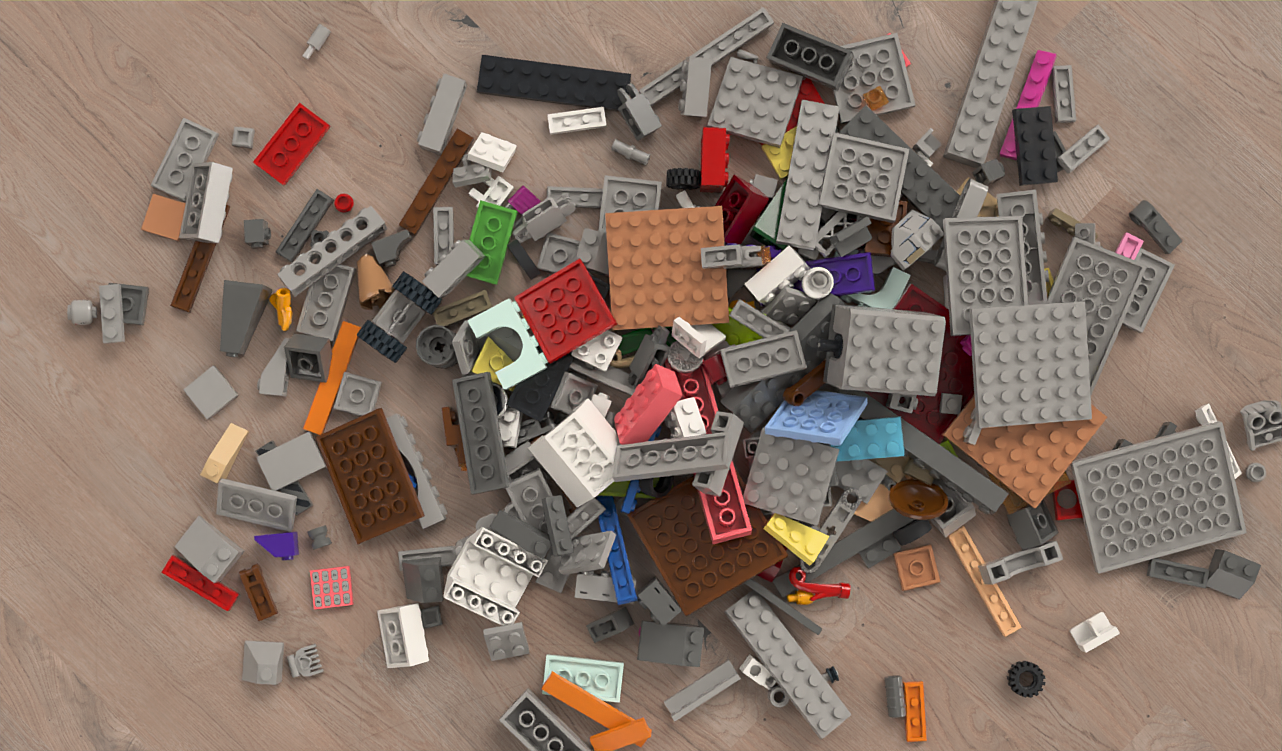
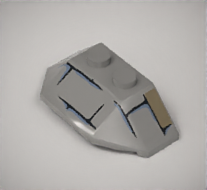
M912 210L892 228L891 257L904 271L928 251L944 235V232L933 219Z

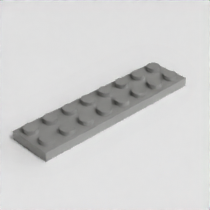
M802 100L777 233V244L813 251L815 249L822 206H818L831 141L836 130L839 113L838 106Z
M752 590L724 612L820 740L851 716V713L759 593Z

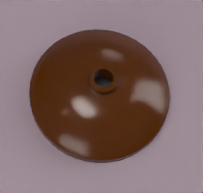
M914 479L904 480L894 485L889 492L891 506L898 513L910 519H934L942 515L948 507L946 493L933 483L930 486Z

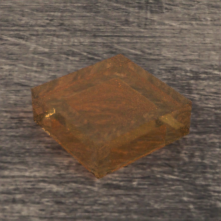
M881 86L863 94L865 102L872 111L889 103Z

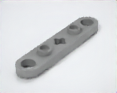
M846 489L835 504L819 532L827 535L826 527H832L833 525L835 526L834 530L836 533L828 535V540L815 559L814 567H805L804 561L800 559V566L803 571L807 573L816 572L862 501V495L857 489ZM849 493L857 494V501L855 503L847 502L846 497Z

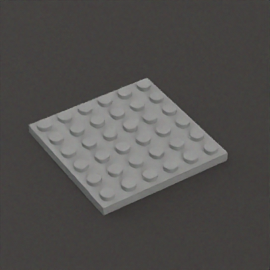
M1085 301L969 309L977 428L1092 419Z

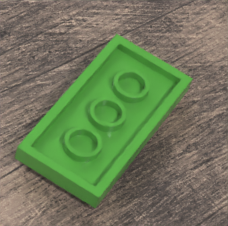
M480 200L469 240L486 257L467 275L468 277L498 285L508 249L507 245L510 242L518 211Z

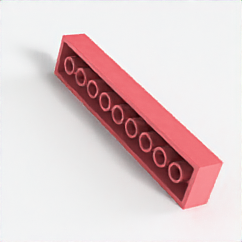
M667 358L664 368L674 371L682 392V397L679 401L694 397L707 432L706 434H712L711 427L718 408L710 380L702 364L693 372L682 373L673 369L668 363ZM731 461L720 496L704 494L698 490L712 544L748 536L752 532L733 461Z

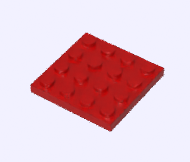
M581 258L514 297L550 364L617 325Z

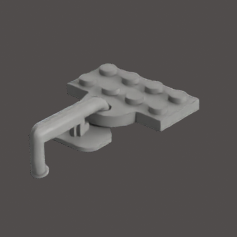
M538 468L509 482L510 487L506 488L512 502L506 505L503 511L549 534L541 499L553 497V494L541 469ZM491 513L477 521L476 531L484 527L506 538L490 527L497 514ZM471 535L462 538L456 542V556L459 555L466 540Z

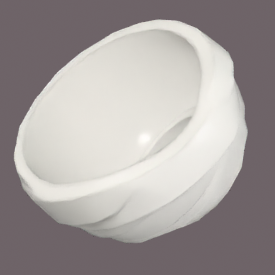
M822 267L808 270L802 279L803 291L814 299L826 297L834 285L832 274Z

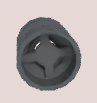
M326 525L307 531L308 536L314 540L311 544L313 550L332 544L331 539L326 537L328 531Z

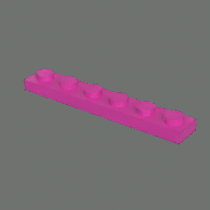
M1037 50L1016 109L1039 107L1057 58L1055 53ZM1012 118L1000 151V156L1017 160Z

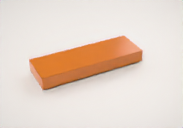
M903 682L906 705V741H927L923 682Z
M643 717L590 736V742L595 751H613L650 738L651 731Z

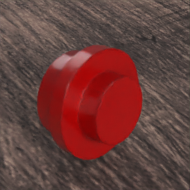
M340 194L336 197L334 205L339 212L347 213L352 210L354 201L350 195Z

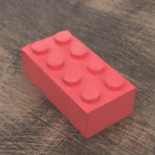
M655 364L647 372L642 383L636 387L633 395L626 400L624 407L614 418L620 444L625 445L648 441L682 397L674 371Z

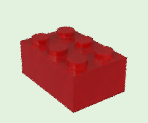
M703 127L701 136L700 192L722 193L724 187L728 184L729 172H725V169L729 165V153H726V150H728L730 134H726V128Z

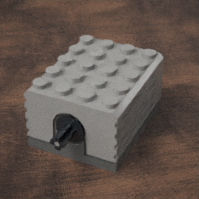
M832 304L828 340L819 339V342H817L818 351H827L823 382L845 390L935 396L942 355L945 317L920 311Z

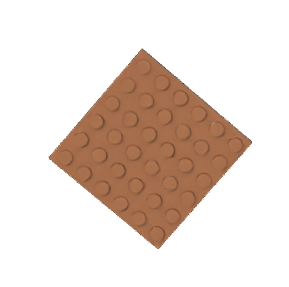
M722 206L605 213L611 313L617 322V325L612 327V330L656 328L658 325L672 327L673 321L678 317L690 325L729 323L726 269L723 267L703 269L701 261V248L724 246Z
M974 394L942 435L1032 508H1036L1107 419V416L1091 404L1092 419L982 428L976 444L970 445L963 442L965 438L963 433L973 420L970 417L975 408Z

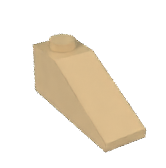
M231 423L209 456L200 475L216 483H219L221 478L226 479L249 431Z

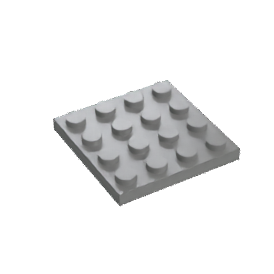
M897 33L841 46L852 51L854 55L839 90L832 89L836 106L839 107L838 115L841 124L848 123L865 105L877 116L915 107Z
M730 57L707 125L708 128H726V133L780 148L803 81V76Z
M834 132L818 206L894 223L909 149Z
M763 427L743 495L744 504L818 526L840 449L806 440L775 437L765 434V427Z

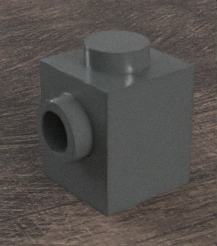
M264 219L244 220L245 243L251 246V248H263V245H269L271 230L268 228V222Z

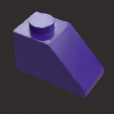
M297 532L254 536V540L275 558L282 557V561L293 560V556L299 555Z

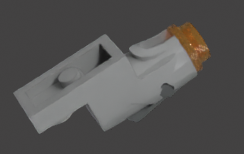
M738 244L701 248L702 268L723 267L727 269L764 266L767 263H771L770 247H765V245L741 247Z

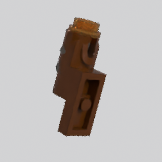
M442 407L446 445H456L454 450L458 459V467L461 468V471H467L460 424L454 425V422L457 421L456 412L452 410V407Z

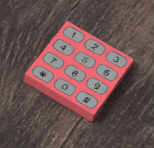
M350 566L310 571L314 609L354 604Z

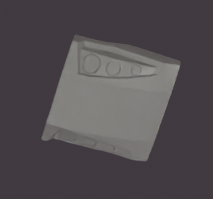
M1263 400L1246 405L1240 411L1243 416L1247 444L1251 451L1257 447L1282 440V408L1280 402L1277 400Z

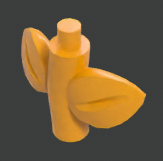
M281 288L273 293L269 300L277 309L278 324L283 331H287L292 323L291 293L289 289Z

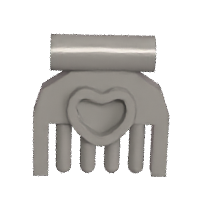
M316 644L299 649L295 656L294 654L287 656L293 678L300 676V674L312 676L324 672V669L311 672V670L322 667L321 664L310 667L312 664L320 662V659L312 661V659L319 656L318 654L307 656L317 652V649L305 652V650L317 647Z

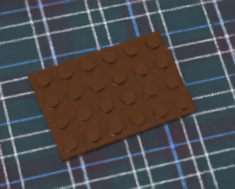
M378 408L315 437L357 545L425 517L382 408Z

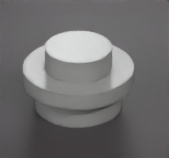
M1252 463L1246 469V476L1252 482H1260L1266 476V469L1260 463Z

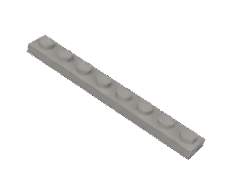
M763 7L690 57L712 59L711 66H713L774 25V21ZM683 61L639 90V93H643L649 100L650 106H653L680 88L681 80H684V72H682Z

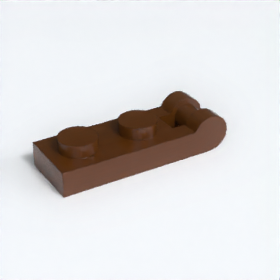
M257 563L248 570L243 569L239 571L240 578L258 621L278 614L260 565ZM255 576L256 581L251 582L250 577Z

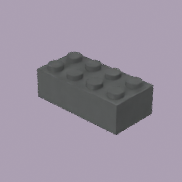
M782 22L766 58L776 66L838 91L854 55L852 51Z

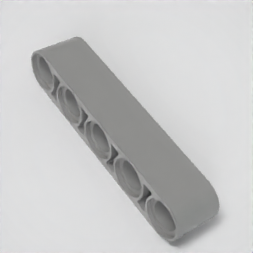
M969 179L963 188L952 218L978 217L988 192V186ZM943 238L934 261V266L946 271Z

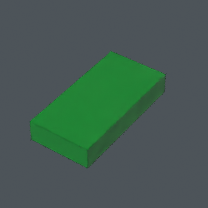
M640 328L622 335V341L618 347L622 356L637 351L645 334L650 336L653 334L651 328Z

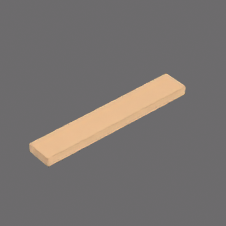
M959 527L948 535L947 538L999 630L1006 637L1022 627L997 583L993 585L984 584L978 566L985 564L965 527Z

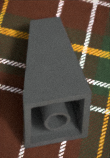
M224 280L220 351L225 352L226 356L238 358V354H245L272 294V289L262 284Z

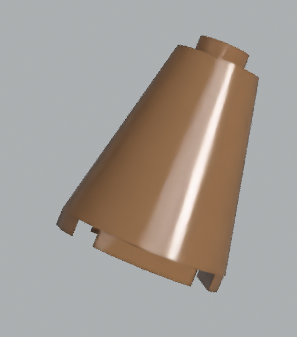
M366 254L357 261L359 303L361 308L373 310L372 306L378 305L379 308H382L395 291V288L392 287V283L377 259Z

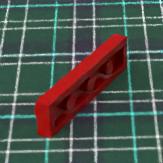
M174 555L170 557L161 572L226 611L231 610L240 595L220 582L213 583L195 567Z

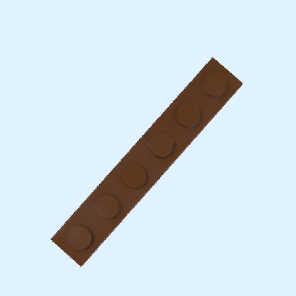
M458 128L456 129L399 223L400 227L408 230L415 236L417 235L451 179L454 168L458 167L463 159V155L466 154L474 141L472 136Z

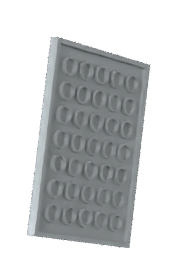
M1220 421L1085 457L1071 463L1095 571L1098 574L1247 533L1224 427Z

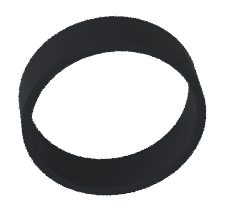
M517 239L507 245L531 280L541 274Z

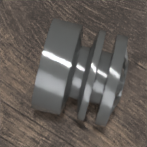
M441 325L426 327L420 332L416 340L418 356L422 361L436 368L447 369L453 367L458 363L452 344L456 333ZM441 345L445 346L443 348V352L439 351L441 349Z

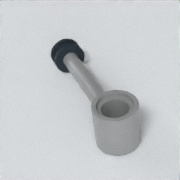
M834 666L831 669L830 667L829 669L826 668L827 673L822 674L823 678L826 681L830 680L831 683H834L835 680L839 681V674ZM774 685L771 690H768V699L774 706L784 707L788 704L789 697L779 685ZM778 691L783 692V698L780 701H775L774 694Z

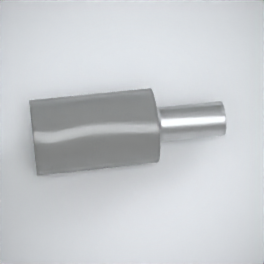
M319 24L307 41L309 47L303 54V57L309 59L314 50L319 51L331 31Z

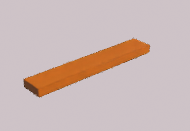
M345 321L342 322L332 349L328 380L326 383L320 382L303 429L319 435L324 433L339 391L343 373L348 368L359 338L357 333L362 327Z
M553 671L542 686V690L608 729L635 721V719ZM647 739L641 740L634 744H636L639 747H642Z

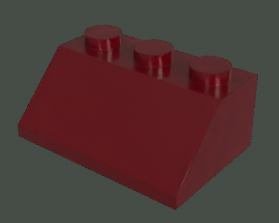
M735 174L715 206H722L724 242L741 245L769 198L761 190Z

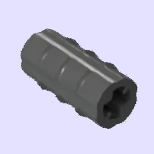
M902 676L884 677L888 716L892 718L906 716Z

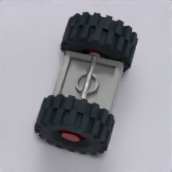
M404 271L392 286L396 290L372 322L367 320L357 333L360 339L394 363H397L406 351L407 347L402 343L420 321L425 311L432 315L443 300Z

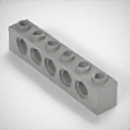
M372 206L359 211L355 218L345 221L340 229L330 232L322 242L315 243L307 253L300 254L295 259L296 261L282 267L277 275L295 297L387 230L386 224ZM360 225H367L364 230L358 229ZM345 236L352 237L349 241H343ZM336 247L334 252H327L329 248ZM314 259H321L318 264H312ZM299 270H305L303 275H296Z

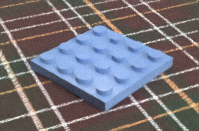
M816 390L800 406L790 405L784 400L765 426V434L841 446L868 404L867 397Z

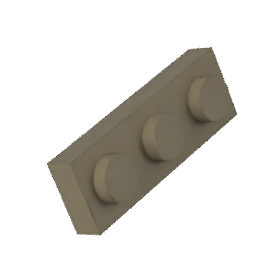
M483 290L440 307L433 312L437 325L447 327L480 314L493 306L487 291Z

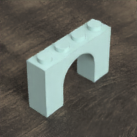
M855 249L846 255L857 254L858 250ZM837 251L833 257H839ZM893 267L890 269L878 293L872 295L861 293L840 296V299L847 303L852 301L858 304L857 306L893 309L900 299L911 275Z
M507 299L468 320L476 338L479 339L502 327L512 328L520 335L523 344L520 357L512 364L495 372L504 390L547 368L546 363H548L544 353H539L537 349L539 344L535 336H530L527 331L530 327L526 319H521L518 314L521 310L517 302H512L511 299Z

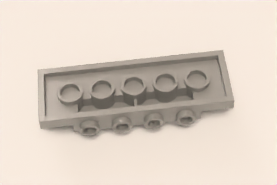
M1036 190L997 194L999 217L1022 216L1028 305L1048 304L1046 282H1049L1048 270H1044V263H1047L1046 251H1042V244H1045L1044 232H1040V225H1043L1042 213L1039 214L1037 192Z
M730 432L617 445L612 478L615 482L729 469L732 436Z

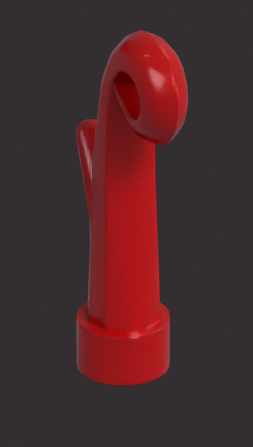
M794 567L789 573L790 582L794 587L816 594L810 597V601L826 597L848 599L850 596L851 588L849 583H804L806 573L801 567ZM796 573L801 575L799 581L796 579Z

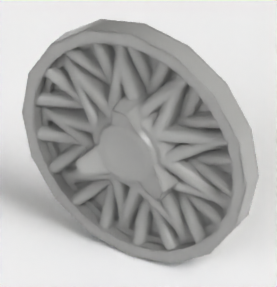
M678 341L669 347L668 363L676 371L690 373L701 366L704 355L700 358L696 357Z

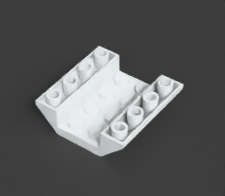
M589 398L577 406L571 415L548 434L542 435L528 447L576 507L595 498L614 482L612 476L617 445H622L619 442L618 434Z
M481 527L466 540L447 576L443 597L502 626L514 624L520 613L515 607L532 576L539 577L548 560L542 559L514 542Z

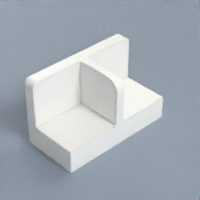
M1103 612L1094 615L1069 630L1080 651L1086 653L1120 634L1116 626H1112Z

